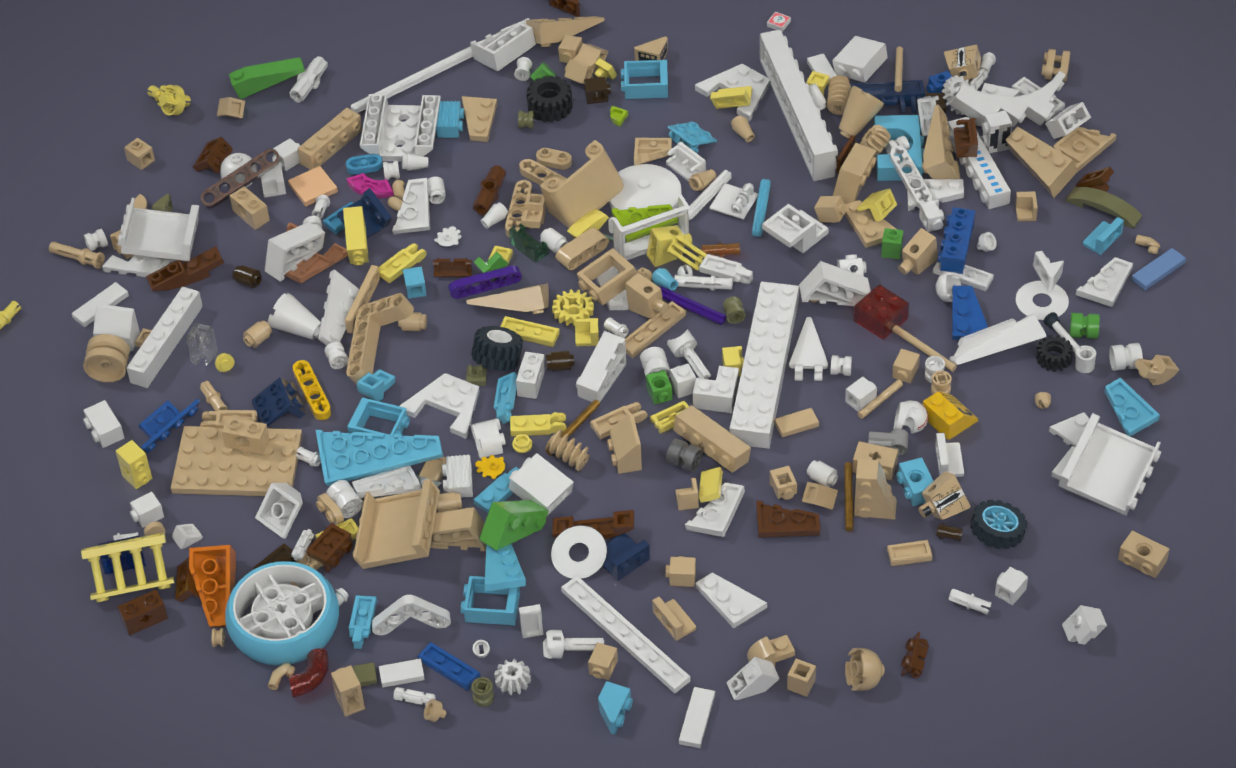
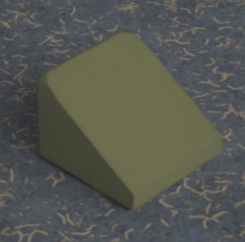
M166 194L153 204L152 209L171 212L173 208L171 195Z

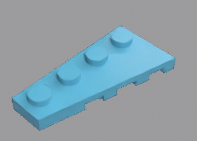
M512 544L499 550L486 545L485 592L526 586V579Z

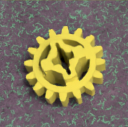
M570 289V293L563 291V296L557 295V300H553L552 312L555 319L559 318L560 324L565 321L566 326L570 323H573L575 326V319H587L593 316L594 302H592L591 296L587 297L586 292L580 294V290H577L576 293H573V290Z

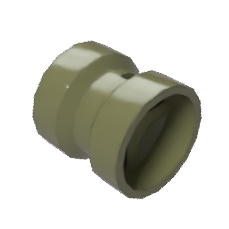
M729 297L723 302L727 321L732 324L740 323L746 317L745 311L742 308V301L738 297Z
M486 677L475 679L471 686L474 703L479 707L489 706L494 701L492 681Z

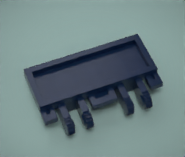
M922 80L902 81V90L900 92L895 91V81L850 83L851 88L856 86L862 89V91L882 101L884 105H898L899 101L900 113H905L906 107H911L912 113H916V100L925 97Z

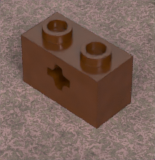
M157 590L117 606L121 621L129 636L168 619L164 603Z

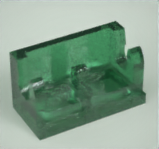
M521 223L519 224L520 229L518 232L514 227L509 229L510 243L534 263H537L549 254L547 244L544 241L540 244L527 234L525 227Z

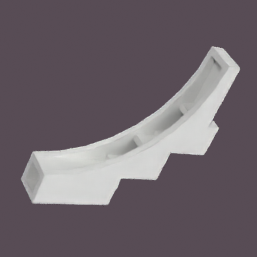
M1059 71L1053 80L1043 88L1030 94L1015 97L989 95L963 84L950 105L966 116L975 118V121L980 125L984 123L986 114L1006 110L1012 122V127L1017 122L1022 123L1025 117L1041 126L1044 121H1049L1054 114L1051 112L1055 106L1052 104L1056 97L1054 92H1059L1064 85L1062 80L1065 74Z

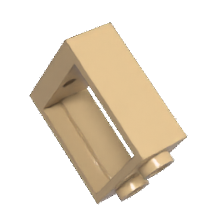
M612 248L577 273L578 285L584 292L587 291L593 301L597 300L601 305H604L626 289L625 283L636 275L637 272L631 263ZM611 267H615L620 272L600 288L592 282Z

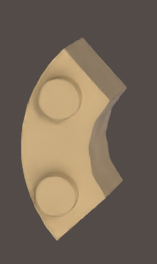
M583 43L578 54L567 63L564 77L584 84V79L593 78V73L598 69L595 64L599 58L605 61L608 51L592 44Z

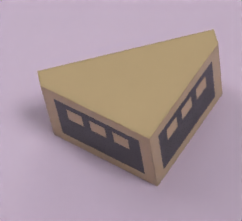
M665 36L634 47L635 61L664 60L668 52V38Z

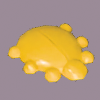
M491 455L489 458L482 457V461L475 463V466L478 468L477 473L483 472V477L491 476L492 479H496L505 470L503 457L495 458L494 455Z

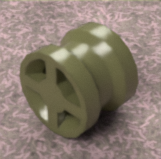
M519 111L518 128H534V111H529L528 113Z

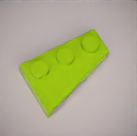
M671 204L637 209L636 207H628L625 210L615 208L611 212L617 218L620 225L624 227L673 210ZM675 217L625 235V240L630 242L650 234L651 228L674 225L678 223V218Z

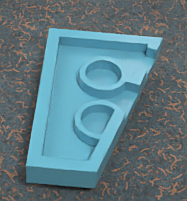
M1121 378L1105 386L1104 392L1126 435L1131 437L1159 420L1160 415Z

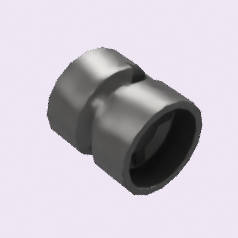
M676 438L668 448L666 462L677 467L681 465L682 469L695 472L701 462L703 449L693 444L688 446L687 442Z

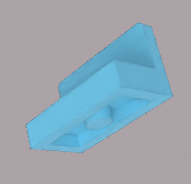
M1117 217L1111 224L1103 221L1083 241V246L1102 255L1122 234L1124 220Z

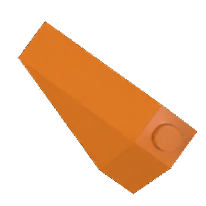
M231 545L189 548V569L195 581L209 627H225L226 605L235 587L236 551Z

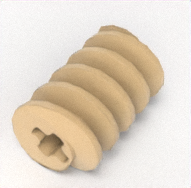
M838 75L829 80L827 108L835 115H843L851 85L847 77Z
M560 429L550 438L545 450L549 449L551 454L556 453L557 458L562 457L563 462L569 461V466H575V469L580 471L590 457V454H587L588 447L581 450L582 443L580 442L575 446V438L567 441L569 435L566 434L561 437L562 430Z

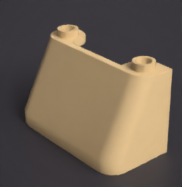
M596 140L590 143L585 150L586 156L590 160L563 182L557 177H552L540 185L548 212L568 228L588 212L594 209H601L619 194L624 187L622 178L603 146Z

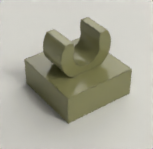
M470 364L466 371V382L477 386H486L487 369L482 367V364L479 366H472Z

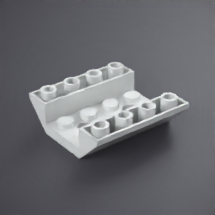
M369 94L360 148L369 154L380 155L382 161H402V155L407 153L425 156L433 150L441 97L437 95H422L421 106L388 105L386 94Z

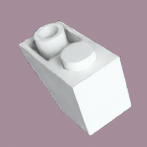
M754 657L727 682L733 699L740 700L766 692L780 678L772 662Z

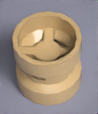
M937 371L932 375V395L936 392L950 394L952 377L948 372Z

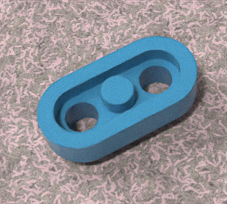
M378 154L355 156L346 161L347 172L352 175L376 172L383 167L382 157Z

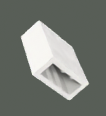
M854 36L832 60L836 75L866 82L888 58L886 44Z
M537 453L532 458H527L519 470L513 471L509 477V489L522 500H532L549 510L547 516L572 493L574 483Z

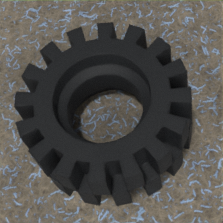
M1049 335V339L1044 337L1037 346V363L1041 364L1042 368L1046 366L1047 371H1050V368L1053 369V372H1056L1057 369L1063 371V367L1067 369L1068 365L1071 364L1073 346L1070 345L1069 340L1066 341L1065 337L1059 339V335H1056V338H1053V335ZM1056 351L1061 353V355L1054 356L1047 352Z

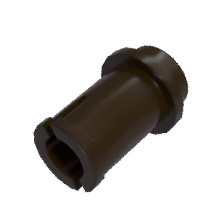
M945 523L943 525L938 524L936 536L940 537V539L943 537L961 541L963 528L946 526Z

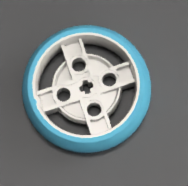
M282 561L269 563L249 572L232 590L225 611L226 628L236 647L249 658L268 665L280 666L283 663H290L291 665L312 657L329 642L338 623L339 604L333 587L317 570L296 562ZM291 582H296L299 587L291 585ZM253 602L251 613L243 617L246 609ZM322 609L318 619L311 625L313 613Z

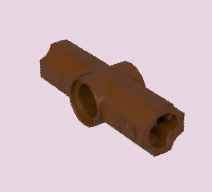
M495 165L491 167L487 177L481 182V190L473 205V210L479 215H485L490 210L493 202L499 197L498 191L506 176V170L501 166Z

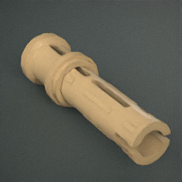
M54 241L49 245L50 253L78 260L82 265L89 264L96 269H100L105 260L102 252H91L88 248L81 250Z

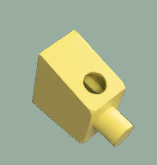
M678 226L651 228L647 257L654 267L676 260V257L667 252L674 236L679 235L692 244L691 235L689 233L683 234ZM677 241V244L684 248V245ZM675 247L673 248L674 251L683 256V252Z

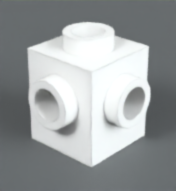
M857 254L845 255L846 259L837 260L839 268L864 277L863 273H866V262H862V258H857ZM852 265H854L853 271L850 270V267Z

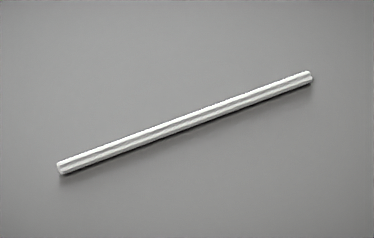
M527 18V19H525V20H523V21H521V22L524 23V24H526V20H530V19ZM471 46L374 94H386L388 99L473 57ZM368 97L351 104V110L356 113L366 110Z

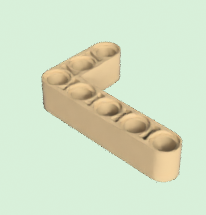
M402 293L367 303L358 309L346 371L347 376L356 385L368 372L373 374L380 327L405 319L413 313V305Z

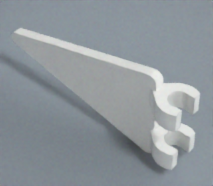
M807 317L789 363L790 368H795V380L803 381V369H815L814 381H822L823 369L828 368V362L811 317Z

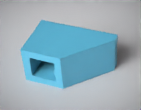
M606 681L598 697L599 711L610 733L615 735L618 727L621 728L624 724L626 710L629 711L631 709L633 698H631L630 688Z

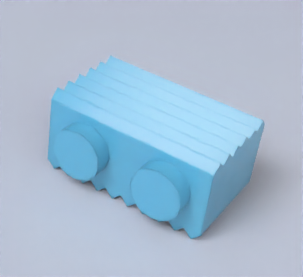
M440 101L436 126L437 138H459V133L463 132V121L461 119H464V108H461L460 101Z

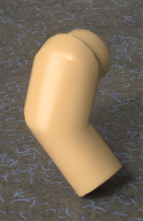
M396 180L392 185L394 196L402 200L405 193V183L402 180Z
M390 197L388 199L389 207L398 212L401 209L403 200L397 197Z
M1137 235L1135 244L1149 247L1148 252L1151 254L1158 253L1160 244L1151 237Z
M283 663L272 672L268 688L277 690L281 678L284 675L291 677L295 672V667L290 665V663Z

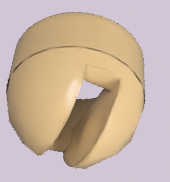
M1047 392L1037 393L1035 395L1036 406L1040 409L1048 408L1051 404V395Z

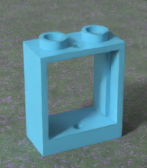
M667 60L624 61V69H621V79H624V81H621V92H625V99L668 98ZM660 76L661 83L629 84V77Z
M362 397L347 428L348 433H381L364 428L369 416H374L396 422L391 434L384 433V435L402 434L404 428L408 427L410 418L407 415V409L404 407Z
M469 576L468 584L464 585V597L466 598L465 601L461 602V614H464L465 622L515 626L520 587L485 592V577ZM475 593L508 595L506 610L473 608Z

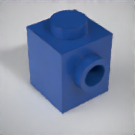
M949 71L929 77L928 93H943L942 90L945 89L943 84L952 77Z

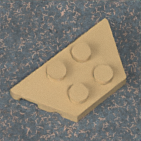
M1077 127L1058 141L1053 148L1073 159L1077 171H1080L1116 141L1117 135L1111 133L1110 136L1101 135L1098 130Z

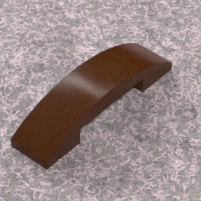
M634 510L613 512V517L578 521H575L573 516L553 518L552 535L557 538L563 531L574 526L591 527L598 531L604 539L622 535L634 529Z

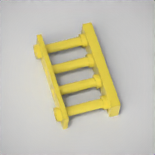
M165 532L82 549V559L88 558V562H91L97 591L91 593V600L96 599V602L109 600V596L153 587H158V589L171 587L170 584L174 583V577L167 578L161 551L162 543H166ZM150 546V549H153L159 580L146 582L140 551H142L141 547ZM127 550L132 553L138 584L130 586L125 585L120 561L121 552ZM107 554L112 559L117 588L105 590L99 564L100 556Z

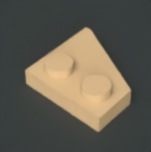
M635 138L634 165L669 156L667 153L672 149V138Z

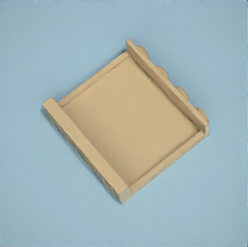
M431 479L423 481L421 490L374 499L369 491L366 492L362 515L359 519L360 525L356 535L355 550L353 551V558L362 569L429 556L440 490Z

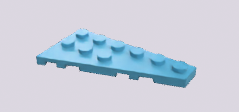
M316 430L326 486H331L340 480L351 481L444 457L439 436H402V434L384 435V433H341L340 431L323 432L322 430Z

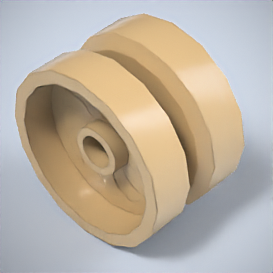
M99 334L93 336L87 344L83 363L84 371L89 377L97 381H119L125 376L130 354L129 345L125 340L115 335Z

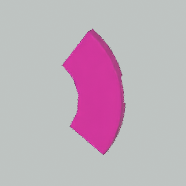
M364 173L346 178L348 186L360 195H363L364 191L371 188L377 198L394 196L387 179L380 181L372 180Z

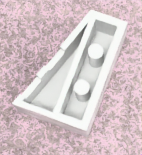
M522 22L501 29V33L492 36L489 34L485 36V40L476 42V40L470 42L474 60L496 71H499L536 45L533 28Z

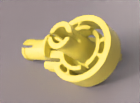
M152 85L148 88V90L152 91V93L147 92L148 95L159 101L157 105L161 106L162 111L166 115L178 116L185 107L190 105V103H186V101L191 102L190 96L185 95L183 89L178 85H163L160 88Z

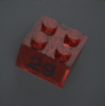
M880 284L854 305V322L882 340L886 339L893 332L892 329L895 325L900 326L909 315V303Z

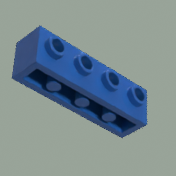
M953 207L952 214H948L946 222L948 227H945L943 238L946 239H942L940 249L943 252L939 251L938 263H941L940 271L963 274L974 227L975 210Z

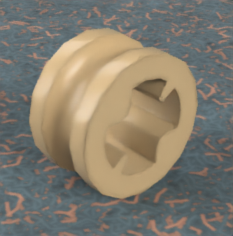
M216 628L212 629L213 647L217 645L225 646L224 628H220L218 631Z

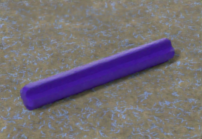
M660 287L663 299L669 302L673 301L678 306L720 325L724 324L726 320L724 314L664 287Z

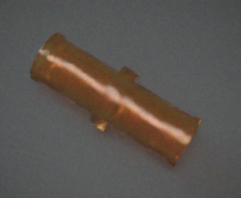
M719 242V244L711 245L702 244V251L713 256L719 255V257H723V255H740V243L723 244V242Z

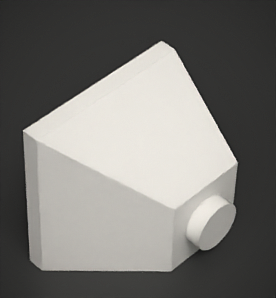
M271 483L255 518L280 537L286 539L303 504L301 493L287 483Z

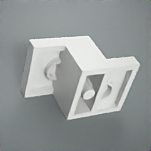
M787 204L762 223L763 230L789 248L793 246L801 253L807 251L829 232V228L804 211H798L790 204Z

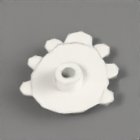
M452 226L449 229L443 228V232L437 233L438 238H435L434 241L438 242L441 246L450 247L454 244L458 245V239H461L462 236L458 235L460 230H456V227Z

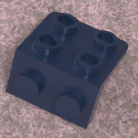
M279 377L252 399V404L257 411L260 423L267 424L268 427L287 411L299 418L306 414L303 408L304 403L297 393L298 388L293 382L289 383Z
M625 533L618 535L606 543L607 554L602 566L619 581L650 560V546L645 540L636 544Z

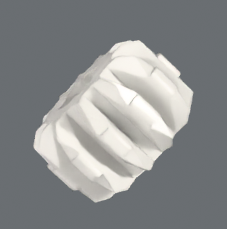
M515 658L512 662H508L505 659L504 665L498 664V670L495 671L494 677L496 679V686L501 689L502 693L509 691L510 696L513 692H517L520 695L521 689L527 690L528 684L531 681L530 669L528 666H525L523 661L517 663Z

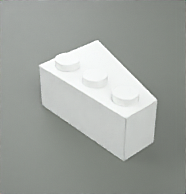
M307 222L269 239L265 272L281 282L285 279L283 275L290 270L295 271L298 263L302 260L307 261L323 248L325 232L312 223Z
M822 261L799 284L802 302L818 300L821 304H826V301L837 302V305L861 307L871 296L868 278Z
M606 331L603 332L582 375L576 382L578 397L591 402L595 399L601 402L626 366L625 338Z

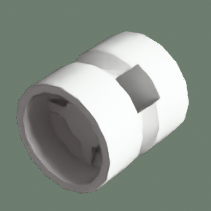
M1131 343L1126 345V347L1123 345L1110 346L1109 359L1112 370H1125L1126 366L1129 369H1137L1134 365L1138 359H1143L1140 344Z
M650 347L644 350L640 355V360L645 376L665 370L669 379L670 367L664 350L660 347Z
M346 480L337 481L328 488L326 494L337 504L344 518H351L362 509V499L354 492V489Z

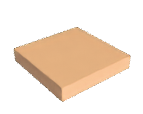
M321 166L288 180V185L305 207L315 203L316 198L320 195L330 196L338 192L337 186Z

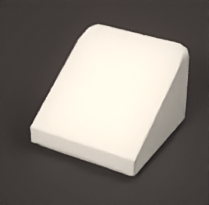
M194 524L176 525L172 534L173 540L180 549H184L203 538Z

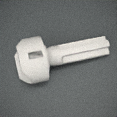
M688 329L680 337L667 341V345L675 357L684 356L700 379L711 377V374L693 350L697 345V341Z
M549 630L546 632L547 638L543 641L544 657L549 659H561L564 650L594 651L597 642L604 644L603 638L564 639L562 630Z

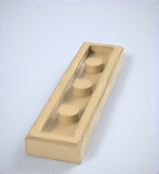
M371 265L345 318L347 333L353 334L358 309L369 303L380 281L378 266Z
M671 301L668 304V310L664 314L657 313L625 338L626 354L634 358L685 317L686 310Z

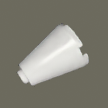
M284 293L273 307L275 309L274 315H269L268 324L270 327L311 340L318 338L321 322L293 295Z

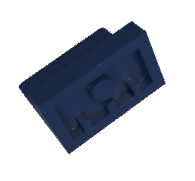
M371 188L364 191L360 200L346 207L362 206L367 238L387 227L392 218ZM341 210L338 212L337 217L345 226L344 212Z

